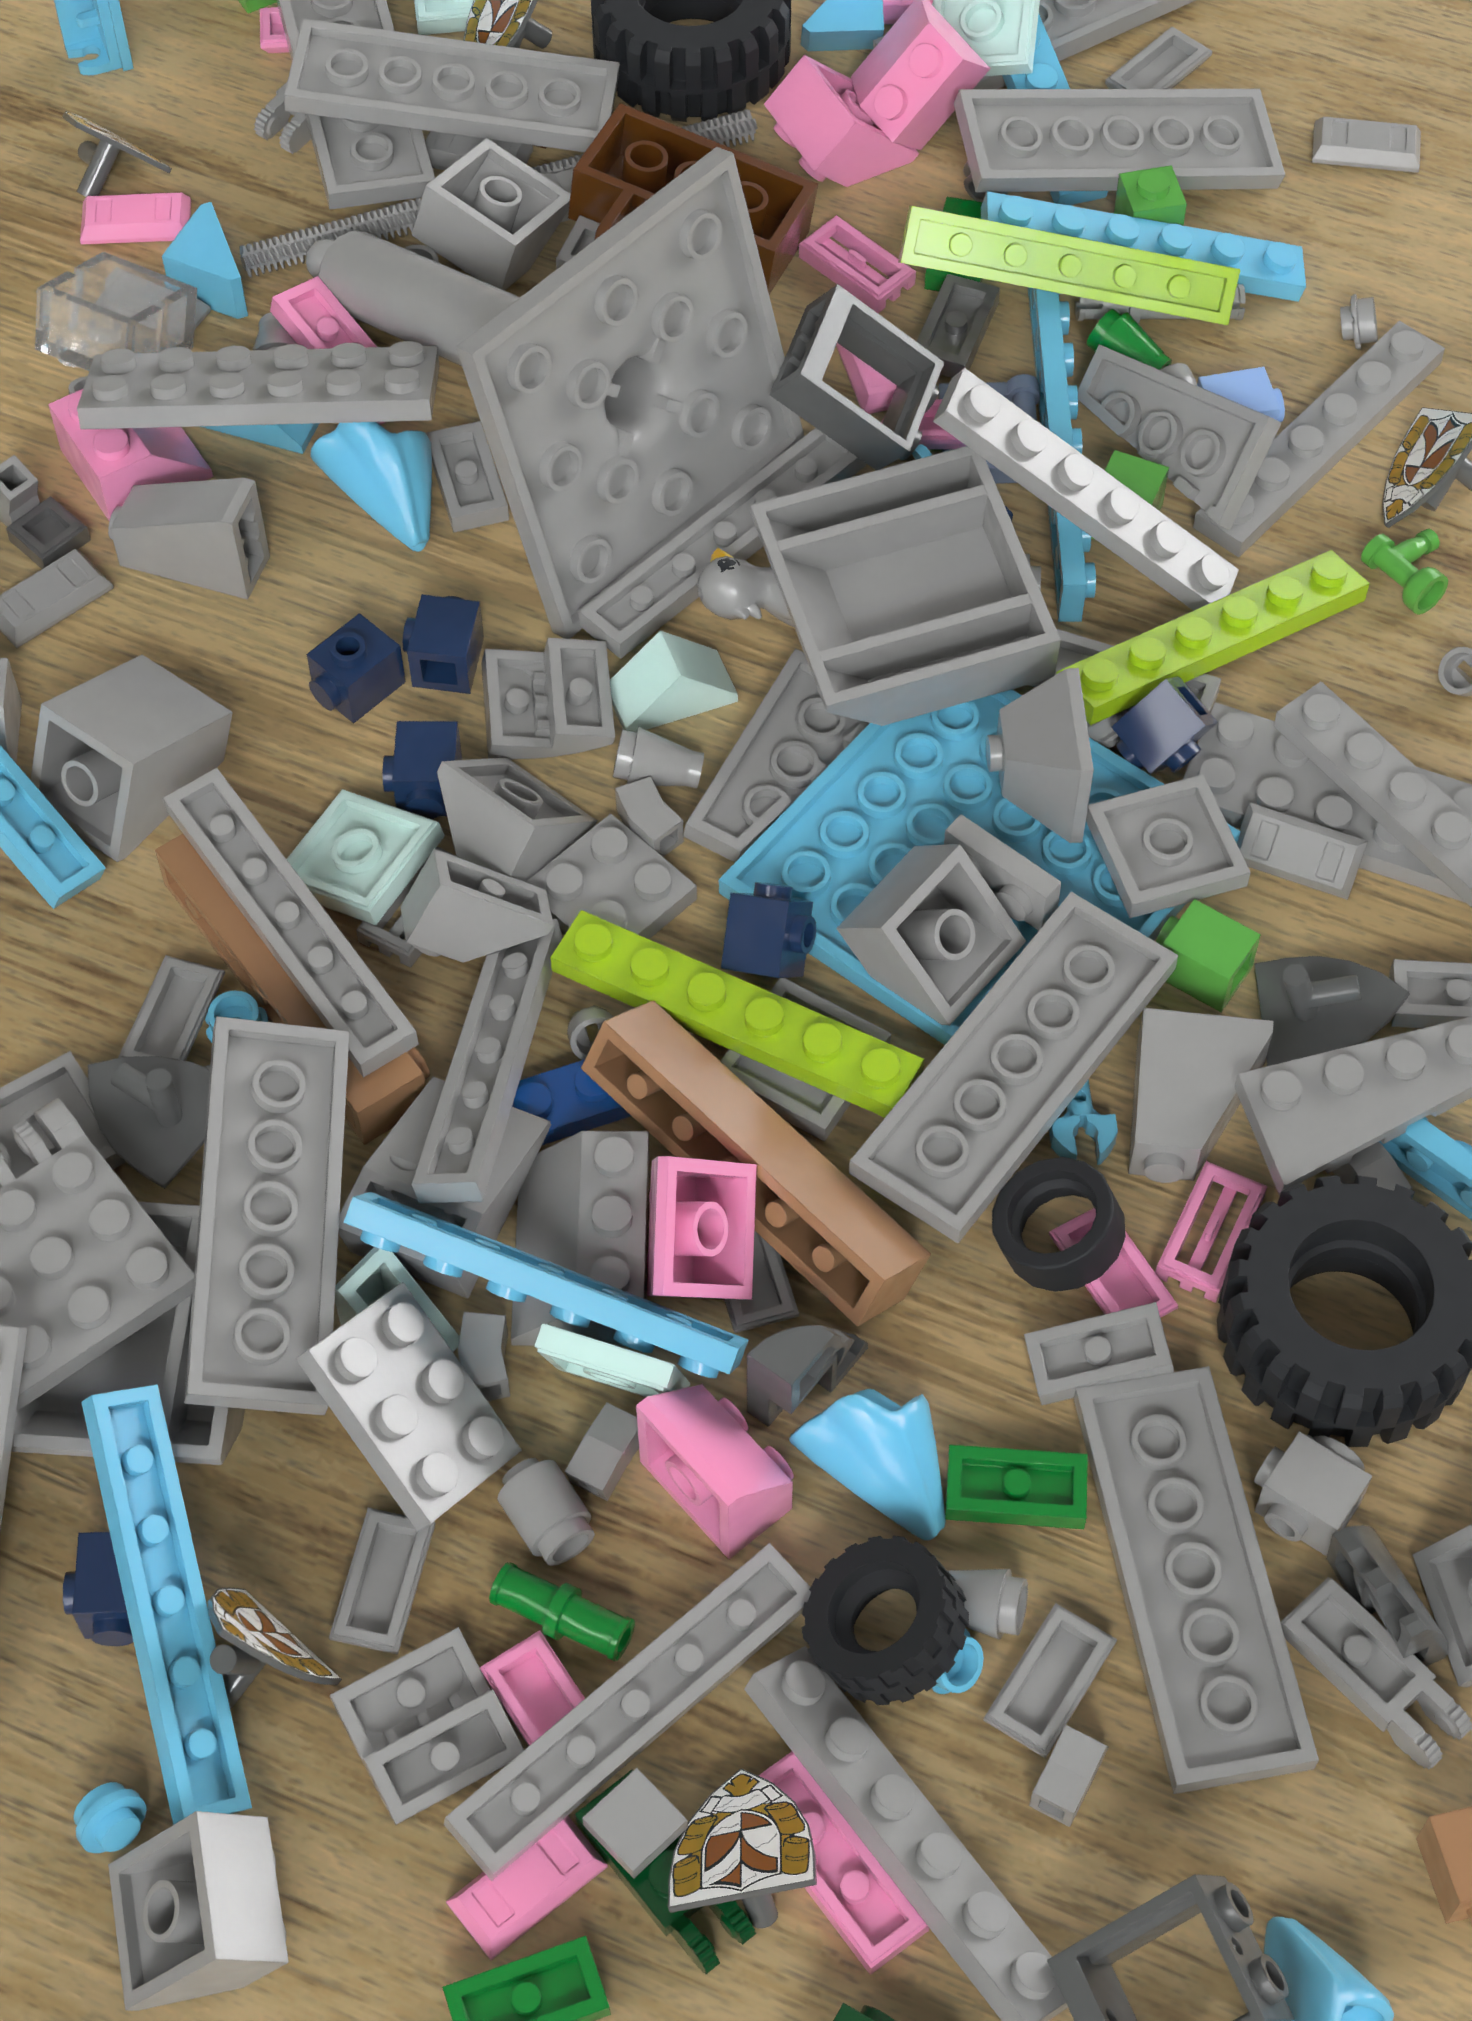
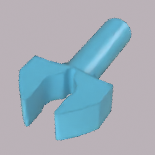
M1088 1079L1068 1104L1067 1113L1063 1117L1057 1118L1049 1128L1051 1148L1059 1157L1076 1160L1077 1147L1074 1137L1078 1134V1129L1083 1127L1086 1135L1093 1138L1096 1143L1097 1165H1101L1109 1156L1116 1143L1118 1133L1115 1114L1101 1115L1093 1109Z

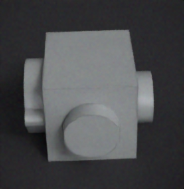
M1299 1431L1286 1452L1275 1446L1260 1467L1254 1482L1263 1488L1254 1512L1264 1517L1268 1527L1279 1536L1295 1542L1301 1540L1327 1556L1332 1534L1347 1526L1364 1498L1372 1475L1365 1472V1466L1361 1459L1343 1443L1326 1436L1312 1437L1304 1435Z

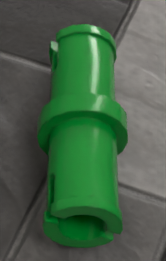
M511 1562L505 1563L500 1569L490 1591L489 1601L491 1604L502 1606L542 1625V1633L555 1640H559L563 1636L568 1637L606 1655L612 1661H618L622 1657L634 1632V1619L628 1616L627 1618L583 1598L580 1588L567 1582L559 1587L518 1568V1565Z

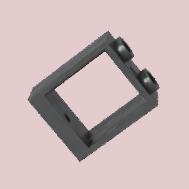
M837 284L806 306L770 396L873 469L880 470L897 459L905 460L917 448L922 437L919 426L923 416L933 405L939 394V387L936 383L944 361ZM837 343L897 385L883 423L822 381Z
M1194 1874L1047 1960L1074 2021H1137L1111 1964L1202 1913L1249 2011L1233 2021H1293L1294 2017L1285 2000L1289 1996L1286 1979L1276 1962L1269 1955L1262 1953L1250 1928V1925L1254 1922L1250 1905L1239 1888L1233 1883L1228 1882L1225 1876Z

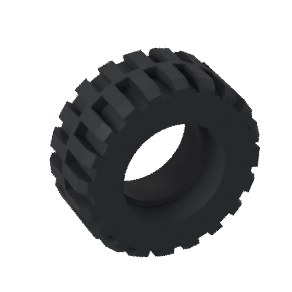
M591 0L594 59L620 62L616 90L618 97L633 108L637 104L642 106L644 113L659 118L660 114L670 115L672 121L687 122V117H701V121H707L708 119L717 118L718 114L725 112L731 115L732 113L743 111L746 108V103L751 102L755 105L769 93V88L773 89L785 73V66L789 63L791 53V0ZM685 19H701L712 21L713 23L698 26H682L671 24L670 22Z
M1334 1175L1316 1178L1313 1190L1308 1191L1304 1184H1296L1281 1191L1277 1204L1275 1202H1265L1252 1215L1249 1228L1241 1230L1232 1251L1218 1301L1221 1306L1217 1317L1218 1339L1223 1343H1227L1223 1358L1230 1374L1236 1377L1242 1374L1246 1376L1241 1391L1255 1406H1259L1265 1401L1274 1408L1271 1420L1287 1430L1295 1422L1310 1429L1308 1435L1312 1437L1343 1436L1345 1437V1445L1347 1447H1368L1373 1435L1380 1434L1382 1442L1389 1444L1407 1438L1412 1424L1417 1429L1427 1428L1439 1419L1444 1406L1453 1404L1472 1369V1260L1468 1259L1472 1251V1242L1462 1228L1457 1227L1452 1231L1445 1224L1449 1214L1434 1202L1430 1201L1426 1207L1413 1200L1415 1191L1397 1183L1393 1191L1378 1187L1377 1178L1356 1175L1353 1184H1341L1340 1176ZM1325 1272H1347L1366 1277L1387 1289L1399 1301L1409 1318L1413 1336L1400 1344L1378 1350H1359L1341 1346L1324 1338L1305 1322L1293 1303L1290 1288L1307 1277Z

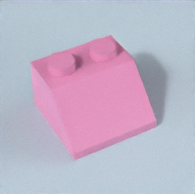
M914 0L852 74L851 79L859 106L891 142L921 150L955 111L954 101L959 89H974L991 68L928 0Z
M803 55L764 103L765 107L777 121L774 126L775 132L790 146L797 148L802 155L799 159L801 167L820 182L828 178L845 187H849L909 164L919 155L918 151L914 148L892 143L859 106L851 78L806 55Z
M83 389L48 404L62 453L109 521L114 509L117 506H123L134 485L203 481L213 477L211 468L182 427L80 429L77 406Z
M658 1156L652 1160L651 1188L649 1192L650 1219L647 1257V1296L752 1300L756 1164Z
M700 1384L648 1396L636 1405L640 1462L728 1559H731L792 1509V1479L794 1475L790 1466L773 1447L767 1446L762 1449L746 1432L748 1431V1424L745 1418L727 1398L723 1397L717 1401Z

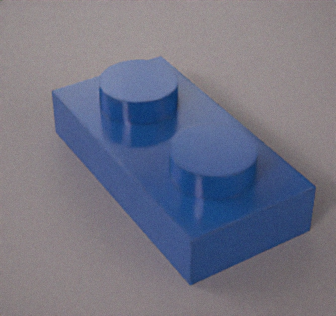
M585 1059L519 1081L512 1107L551 1122V1127L542 1145L573 1136L581 1131H588L631 1117L622 1106L581 1069Z

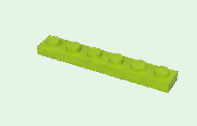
M909 205L898 261L899 263L1223 325L1229 324L1240 269L911 205Z
M1329 550L1057 671L1056 675L1065 669L1079 668L1086 721L1093 725L1137 705L1167 678L1180 677L1184 683L1364 602L1370 583L1333 550Z
M580 910L550 957L551 969L557 974L635 1008L654 1000L685 1030L884 1118L923 1072L924 1059L583 910Z

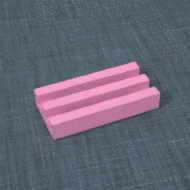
M837 215L799 243V258L834 283L840 285L877 313L885 308L887 299L893 302L900 297L902 287L909 290L915 285L916 271L904 263H899L897 257ZM830 237H833L835 240H837L838 242H840L842 245H844L845 247H847L848 249H850L849 252H848L847 250H845L843 247H841L840 245H838L836 242H834L833 240H831ZM866 261L875 268H877L879 271L887 275L889 279H886L884 276H882L877 271L866 264Z
M1206 1161L1156 1267L1155 1273L1159 1279L1167 1282L1169 1277L1180 1281L1179 1288L1192 1292L1194 1287L1205 1292V1299L1216 1303L1222 1290L1237 1238L1242 1229L1249 1228L1252 1215L1260 1208L1267 1186ZM1214 1181L1223 1185L1224 1188L1189 1264H1184L1177 1261V1258ZM1237 1192L1243 1193L1248 1197L1213 1274L1210 1275L1201 1271Z

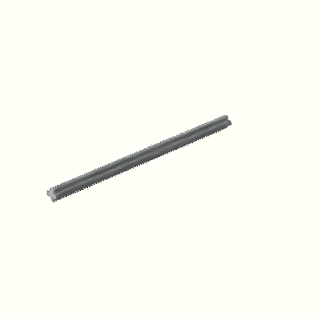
M748 109L681 127L722 145L725 142L729 148V140L732 141L734 147L736 146V139L742 145V137L748 143V135H750L752 141H755L754 134L756 129H758L756 120L752 118ZM584 153L531 168L539 173L565 171L574 168ZM416 198L415 201H404L402 204L390 205L389 208L386 206L383 207V210L381 208H378L376 211L371 210L370 214L369 212H364L363 214H358L357 217L355 215H352L350 218L345 217L344 221L343 219H338L337 221H332L331 224L329 222H326L324 225L319 224L318 228L317 226H312L311 229L308 227L305 231L300 229L298 232L293 231L292 235L291 233H286L285 236L280 235L279 239L277 236H274L272 240L267 238L266 243L264 240H260L259 244L258 242H253V247L250 243L246 247L241 245L239 248L242 266L247 271L249 277L252 278V270H254L256 276H259L258 268L261 269L262 274H265V266H267L269 272H272V264L275 270L278 271L279 262L282 269H285L284 261L287 262L289 267H292L291 259H293L295 265H298V257L302 264H304V256L313 243L321 239L336 240L350 231H364L381 239L384 234L386 241L389 240L388 233L395 239L394 231H397L399 237H402L401 229L404 230L407 236V228H410L411 232L413 231L422 198Z

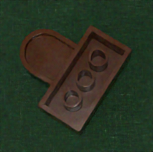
M620 103L573 169L568 218L577 221L581 215L600 223L595 233L594 240H596L715 147L733 152L770 295L799 249V243L809 233L818 183Z

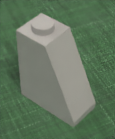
M248 478L134 485L123 506H117L114 509L109 521L108 533L110 539L114 542L120 566L247 600L270 558L255 480Z
M1152 1008L1143 1009L1137 1039L1128 1174L1143 1175L1152 1181L1161 1183L1176 1182L1180 1179L1194 1181L1241 1103L1234 1087L1238 1073L1262 1068L1265 1063L1273 1034V1021Z

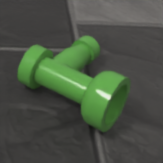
M1425 529L1416 534L1414 538L1407 539L1397 545L1385 534H1379L1365 546L1361 554V561L1370 569L1380 568L1403 588L1402 600L1404 604L1417 615L1433 608L1442 598L1448 586V578L1439 570L1433 567H1425L1418 570L1411 564L1422 555H1427L1439 548V537L1432 529Z

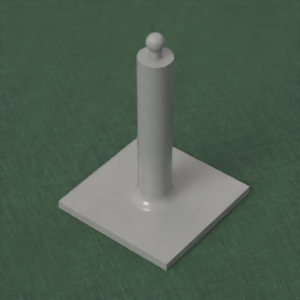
M715 147L521 297L364 231H350L336 240L321 239L313 243L306 253V267L313 278L318 276L353 318L404 341L418 342L422 346H438L439 357L462 366L552 632L565 639H570L582 629L579 624V611L804 437L800 417L770 396L785 357L733 152Z

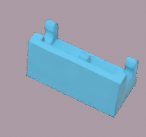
M54 0L68 58H79L88 54L99 55L96 59L84 60L78 63L79 71L82 75H97L120 68L123 71L134 69L119 0Z

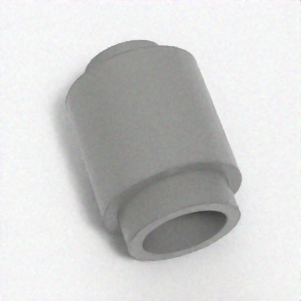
M529 1458L516 1464L504 1475L502 1479L504 1486L500 1490L497 1500L534 1556H542L550 1566L559 1565L578 1555L591 1543L595 1535L589 1525L591 1514L554 1460L539 1462L536 1458Z

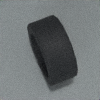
M1058 1157L1039 1160L1018 1171L1000 1190L992 1210L993 1235L1015 1274L1031 1286L1058 1292L1079 1289L1100 1278L1118 1259L1126 1238L1125 1215L1103 1174L1086 1162ZM1071 1195L1087 1198L1092 1202L1096 1209V1217L1090 1231L1079 1243L1064 1251L1047 1254L1034 1252L1026 1247L1022 1239V1232L1027 1219L1039 1206L1054 1198Z

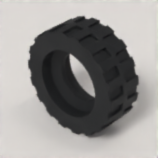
M894 1535L892 1539H883L881 1536L868 1538V1542L860 1545L855 1543L844 1549L845 1553L837 1559L833 1557L824 1566L825 1571L819 1579L815 1578L809 1589L811 1591L809 1600L804 1602L802 1615L805 1617V1626L802 1627L803 1639L810 1646L807 1650L812 1659L844 1692L848 1691L854 1699L864 1703L866 1700H871L876 1705H889L891 1701L900 1700L903 1703L914 1699V1695L924 1689L927 1692L938 1684L936 1680L944 1672L948 1673L956 1663L954 1658L959 1649L963 1650L967 1638L964 1635L965 1625H969V1612L964 1608V1602L967 1600L963 1590L955 1582L956 1580L920 1543L915 1541L912 1544L905 1537ZM890 1589H901L912 1595L916 1604V1617L908 1631L897 1642L881 1651L867 1650L858 1644L854 1634V1625L858 1616L870 1601Z

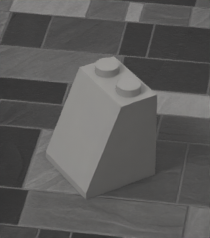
M140 655L41 703L31 781L80 838L116 862L125 859L169 816L163 797L212 771L224 761L233 712L149 658Z

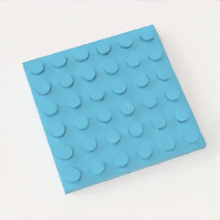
M1012 689L884 726L869 723L719 879V894L730 900V893H754L755 882L793 887L791 899L813 902L812 917L816 921V938L809 954L944 1045L1033 939L1038 930L1025 921L1012 919L1026 942L951 1025H941L870 977L836 928L914 846L944 845L945 830L960 814L1061 881L1058 907L1070 892H1073L1154 941L1166 921L1172 915L1176 916L1187 904L1129 918L1087 822L1085 823L1083 842L1069 843L1002 796L999 771H988L986 738L987 735L997 734L999 710L1022 696ZM1089 737L1094 768L1089 804L1164 785V783ZM1228 824L1237 843L1241 831Z

